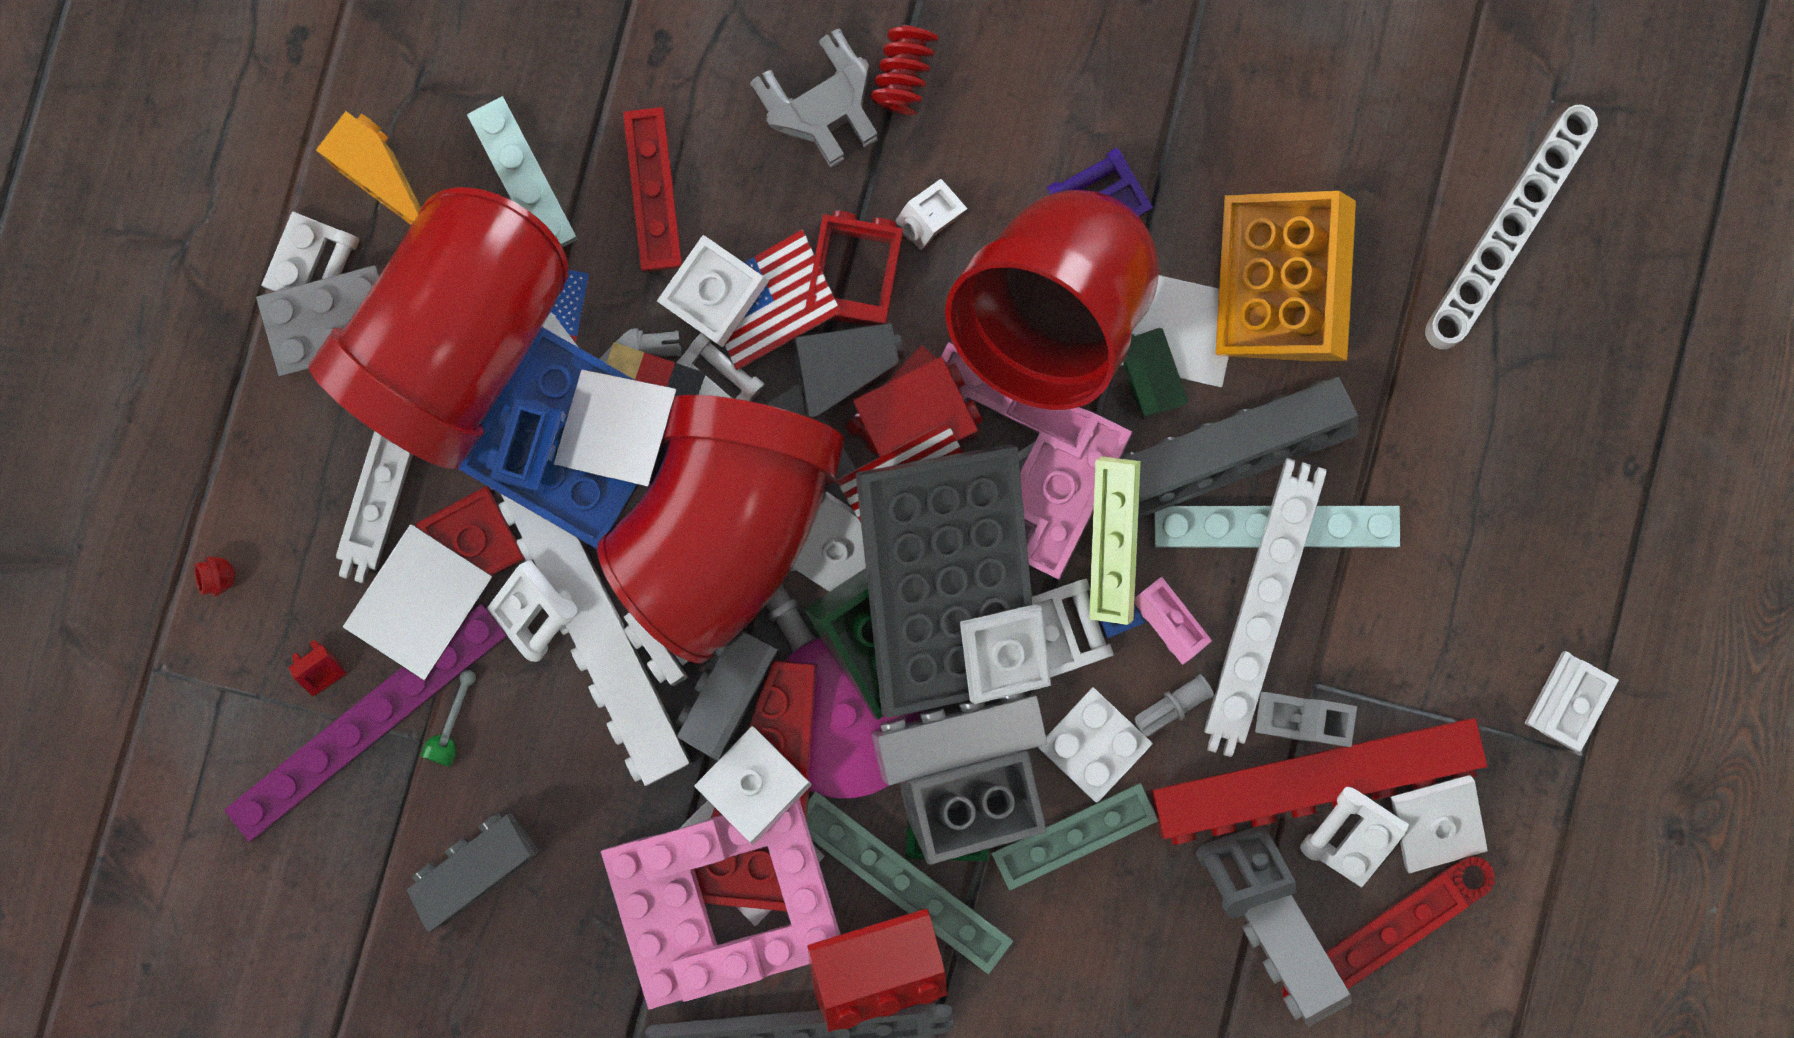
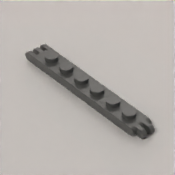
M932 1002L929 1004H917L901 1009L891 1016H879L860 1022L852 1028L837 1029L831 1032L827 1030L821 1010L816 1009L812 1011L778 1012L767 1015L735 1016L723 1019L656 1024L647 1027L645 1033L646 1038H936L938 1034L951 1032L954 1028L953 1009L950 1005H935Z

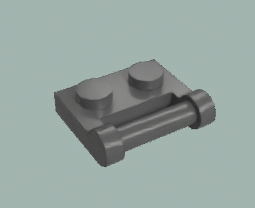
M1265 825L1253 827L1205 843L1196 851L1199 863L1203 868L1208 869L1223 898L1221 905L1229 918H1239L1246 914L1250 908L1297 893L1296 881ZM1232 856L1248 888L1237 891L1222 863L1224 858Z

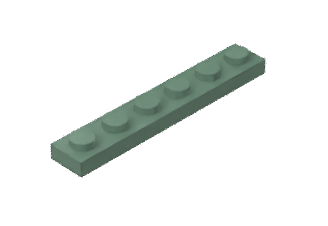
M815 791L809 799L807 825L813 842L908 914L927 909L934 933L988 975L1013 943L1009 936L823 795Z

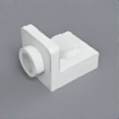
M940 179L910 200L897 217L896 223L900 228H903L904 236L913 241L922 250L928 246L935 235L959 219L967 208L944 181Z

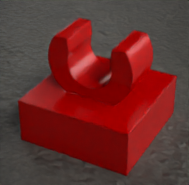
M315 640L310 642L313 651L304 657H301L297 652L292 655L294 664L288 667L294 680L312 697L347 674L341 662Z

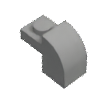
M1261 692L1255 733L1312 743L1352 747L1357 706Z

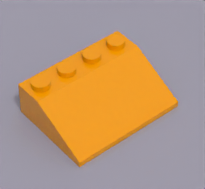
M1341 191L1225 195L1216 355L1295 361H1347L1356 201Z

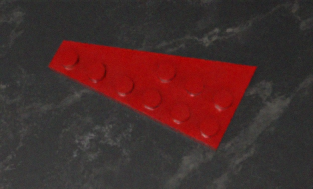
M777 660L773 662L748 730L751 726L755 727L810 782L817 664ZM809 788L799 798L806 822ZM714 808L710 818L722 814L716 808ZM768 846L694 869L705 904L787 911Z

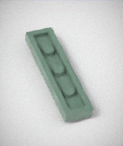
M1141 783L1047 826L1046 833L1017 840L992 852V856L1010 891L1157 822L1158 819Z

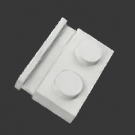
M630 613L624 616V619L629 624V626L623 629L636 649L642 646L645 647L652 660L647 662V665L660 683L667 679L670 685L677 686L688 678L671 651L655 640Z
M1564 651L1561 653L1524 724L1539 730L1544 735L1575 752H1581L1619 680Z

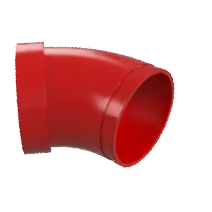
M458 187L439 191L426 200L391 259L345 328H333L309 362V371L316 382L337 403L382 437L429 463L447 469H458L483 435L482 420L522 362L567 282L569 268L565 252L552 231L539 218L508 198L475 188Z
M1067 190L1037 200L1018 214L994 242L981 248L971 258L951 287L945 305V319L954 347L966 365L982 381L1004 396L1019 403L1040 409L1067 410L1092 402L1105 391L1129 351L1131 333L1148 312L1153 302L1159 277L1158 256L1153 239L1137 214L1111 196L1087 190ZM1007 268H1017L1037 273L1066 288L1092 313L1105 339L1082 344L1066 343L1052 339L1036 330L1021 315L1012 299L1008 284Z
M675 396L661 441V446L666 449L654 481L634 509L617 524L614 530L607 532L600 538L597 545L598 559L604 575L628 612L655 640L675 655L693 663L708 661L719 648L727 645L759 614L793 568L818 514L825 486L836 481L844 444L843 435L817 420L773 406L720 396Z

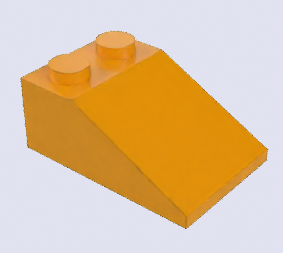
M345 111L316 151L334 169L411 225L418 216L421 206L393 151L385 143L389 137L380 130L381 128L362 113L356 119Z

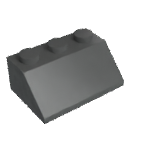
M743 631L727 645L716 651L715 654L720 656L713 671L706 668L695 687V690L700 692V695L694 706L691 707L686 704L675 724L676 727L681 729L677 735L679 739L717 761L729 750L766 682L773 662L777 661L781 654L777 649Z
M1020 751L899 783L908 822L929 865L1047 832L1028 751Z
M496 813L478 827L482 834L471 842H468L466 838L461 839L445 851L449 857L437 867L431 862L412 876L416 883L409 887L407 892L428 932L447 925L541 854V851L513 814H507L502 818L499 813Z

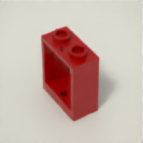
M835 210L832 216L823 214L805 310H814L817 298L814 292L819 266L824 275L832 233L888 243L890 244L879 306L834 298L840 313L828 320L866 327L887 324L903 239V228L896 227L895 221L884 218H873L872 223L856 220L857 215L846 211Z

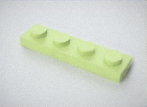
M1101 456L1095 462L1089 619L1125 625H1129L1134 621L1141 461Z

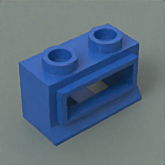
M519 398L514 399L512 406L505 405L499 421V429L505 431L500 446L493 445L491 447L486 463V468L492 470L490 477L495 481L543 495L545 486L541 484L547 462H552L555 455L556 446L553 443L559 423L565 424L567 415L561 410ZM523 411L541 417L523 474L519 475L505 469Z

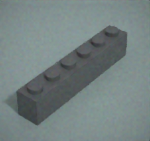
M1336 377L1328 381H1316L1309 385L1307 389L1291 395H1279L1269 403L1257 408L1239 410L1230 418L1217 423L1202 424L1195 428L1193 432L1177 438H1164L1155 446L1145 450L1127 452L1120 459L1141 461L1138 518L1282 465L1286 458L1295 460L1359 436V416L1340 378Z

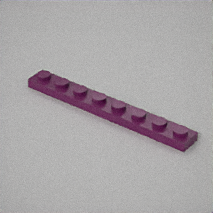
M480 604L466 616L425 680L405 667H401L225 808L224 811L248 842H253L460 676L461 672L470 668L508 636L487 611L486 606Z

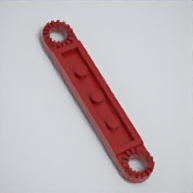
M1470 856L1460 859L1326 950L1328 958L1347 990L1490 892L1495 883V874L1492 866L1486 860L1479 857ZM1471 865L1478 866L1484 875L1483 883L1476 889L1467 888L1462 881L1463 871ZM1282 985L1281 990L1282 999L1289 995L1284 985Z

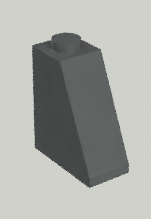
M892 323L795 338L792 348L804 416L819 421L895 371L899 364L898 359L903 358L904 352L900 334L894 335Z

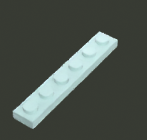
M1170 506L1154 512V548H1259L1271 506ZM1316 506L1304 548L1400 547V506Z

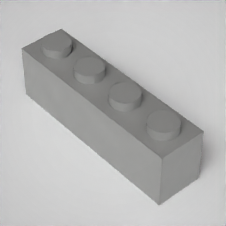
M1023 692L986 703L974 704L968 700L959 704V710L945 713L944 708H937L920 713L921 719L905 723L904 718H899L881 723V730L871 732L881 779L886 784L893 785L1048 744L1037 696L1029 692Z

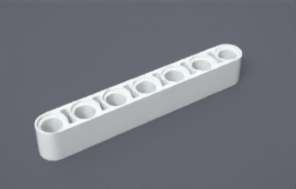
M1584 105L1569 107L1552 125L1427 322L1425 336L1433 347L1438 349L1454 347L1464 339L1596 132L1598 120L1595 112ZM1567 119L1577 120L1583 128V134H1572L1568 130ZM1547 152L1555 153L1560 157L1562 161L1561 169H1554L1547 164L1545 160ZM1533 186L1538 189L1541 195L1540 202L1534 203L1529 201L1524 194V187ZM1504 219L1514 220L1518 224V236H1510L1504 231ZM1483 252L1492 253L1497 258V270H1489L1482 264L1481 255ZM1461 286H1469L1475 290L1477 294L1476 304H1468L1461 299ZM1446 319L1454 324L1456 328L1454 338L1444 337L1439 332V320Z

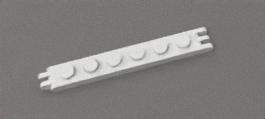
M375 431L336 554L337 559L343 560L339 576L348 579L353 564H357L355 581L360 583L365 582L369 568L374 570L378 568L413 454L393 444Z
M1286 458L1204 729L1205 733L1211 734L1207 750L1216 753L1222 737L1227 739L1223 755L1232 757L1237 742L1244 744L1326 476V469L1318 467L1315 471L1313 482L1307 481L1311 465L1302 462L1297 478L1291 475L1295 467V460Z

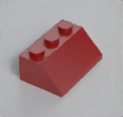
M927 909L807 945L813 990L828 1032L837 1029H849L860 1022L879 1016H891L901 1009L917 1004H929L947 995L945 969Z

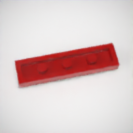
M664 108L623 112L641 270L645 273L678 269L682 265Z

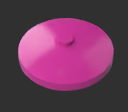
M821 638L800 647L785 661L817 664L810 783L812 785L809 787V791L814 793L817 791L823 796L833 798H856L873 794L889 786L881 779L871 732L881 730V723L893 719L904 718L905 723L920 720V713L926 710L889 718L883 716L877 720Z

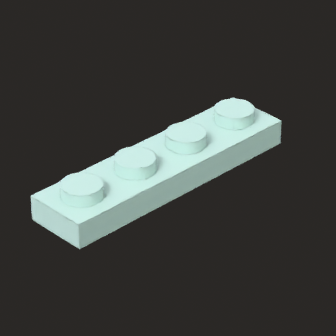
M503 96L467 114L511 200L539 218L552 231L562 247L578 240Z

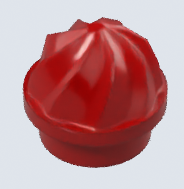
M209 556L205 557L204 562L195 563L194 565L195 580L201 595L211 594L213 597H217L232 587L236 572L226 559Z

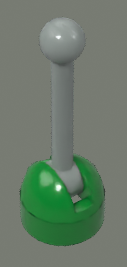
M468 669L460 674L461 685L442 734L430 737L424 744L420 757L449 768H451L456 754L455 743L449 736L468 687L476 680L475 673Z

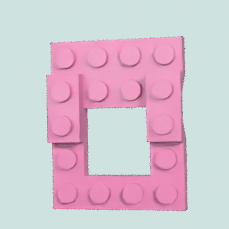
M948 342L942 357L948 366L956 363L966 384L959 388L965 401L973 399L975 402L1005 416L1007 419L1039 434L1020 471L1028 563L1030 566L1060 580L1094 512L1096 459L1101 456L1120 459L1133 432L1080 407L1067 410H1048L1031 407L1012 400L982 381L966 365L954 345Z
M800 799L754 845L723 815H719L684 828L640 838L601 851L648 1010L681 1000L686 1002L760 981L769 975L808 965L810 963L807 945L841 935ZM768 846L791 924L717 945L694 869Z

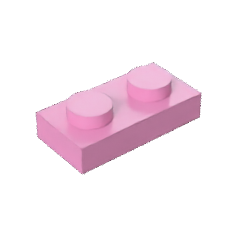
M1160 577L1135 597L1134 604L1140 610L1142 616L1151 624L1165 642L1167 648L1182 665L1212 641L1163 577Z

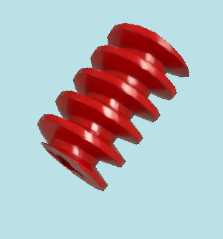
M902 25L888 30L887 38L892 43L884 45L883 53L887 58L882 59L879 63V69L883 74H879L875 78V84L880 89L872 91L871 100L881 108L894 113L917 115L918 113L909 107V103H922V97L914 93L913 88H923L927 84L926 81L917 77L918 72H930L931 69L921 59L922 57H934L935 51L925 46L926 42H937L939 36L923 28Z

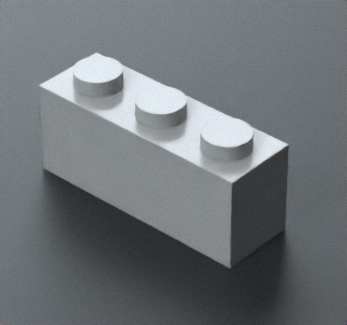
M1292 895L1250 908L1244 914L1247 924L1241 927L1252 947L1255 948L1261 945L1268 959L1262 963L1273 983L1276 984L1282 981L1289 993L1283 1000L1295 1020L1302 1017L1306 1025L1310 1027L1352 1004L1349 991Z

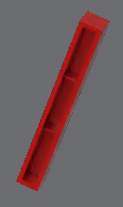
M1476 718L1357 743L1353 744L1352 747H1339L1150 790V794L1158 819L1157 824L1160 837L1162 839L1171 838L1172 845L1197 840L1195 832L1211 829L1212 836L1237 831L1235 823L1251 820L1253 827L1277 822L1275 814L1291 811L1293 818L1317 813L1315 805L1329 802L1332 803V808L1334 809L1338 804L1337 797L1345 787H1351L1363 795L1371 793L1373 800L1397 795L1396 787L1411 784L1414 791L1437 784L1436 778L1449 775L1452 776V780L1468 775L1475 778L1477 777L1476 769L1487 767L1477 721Z

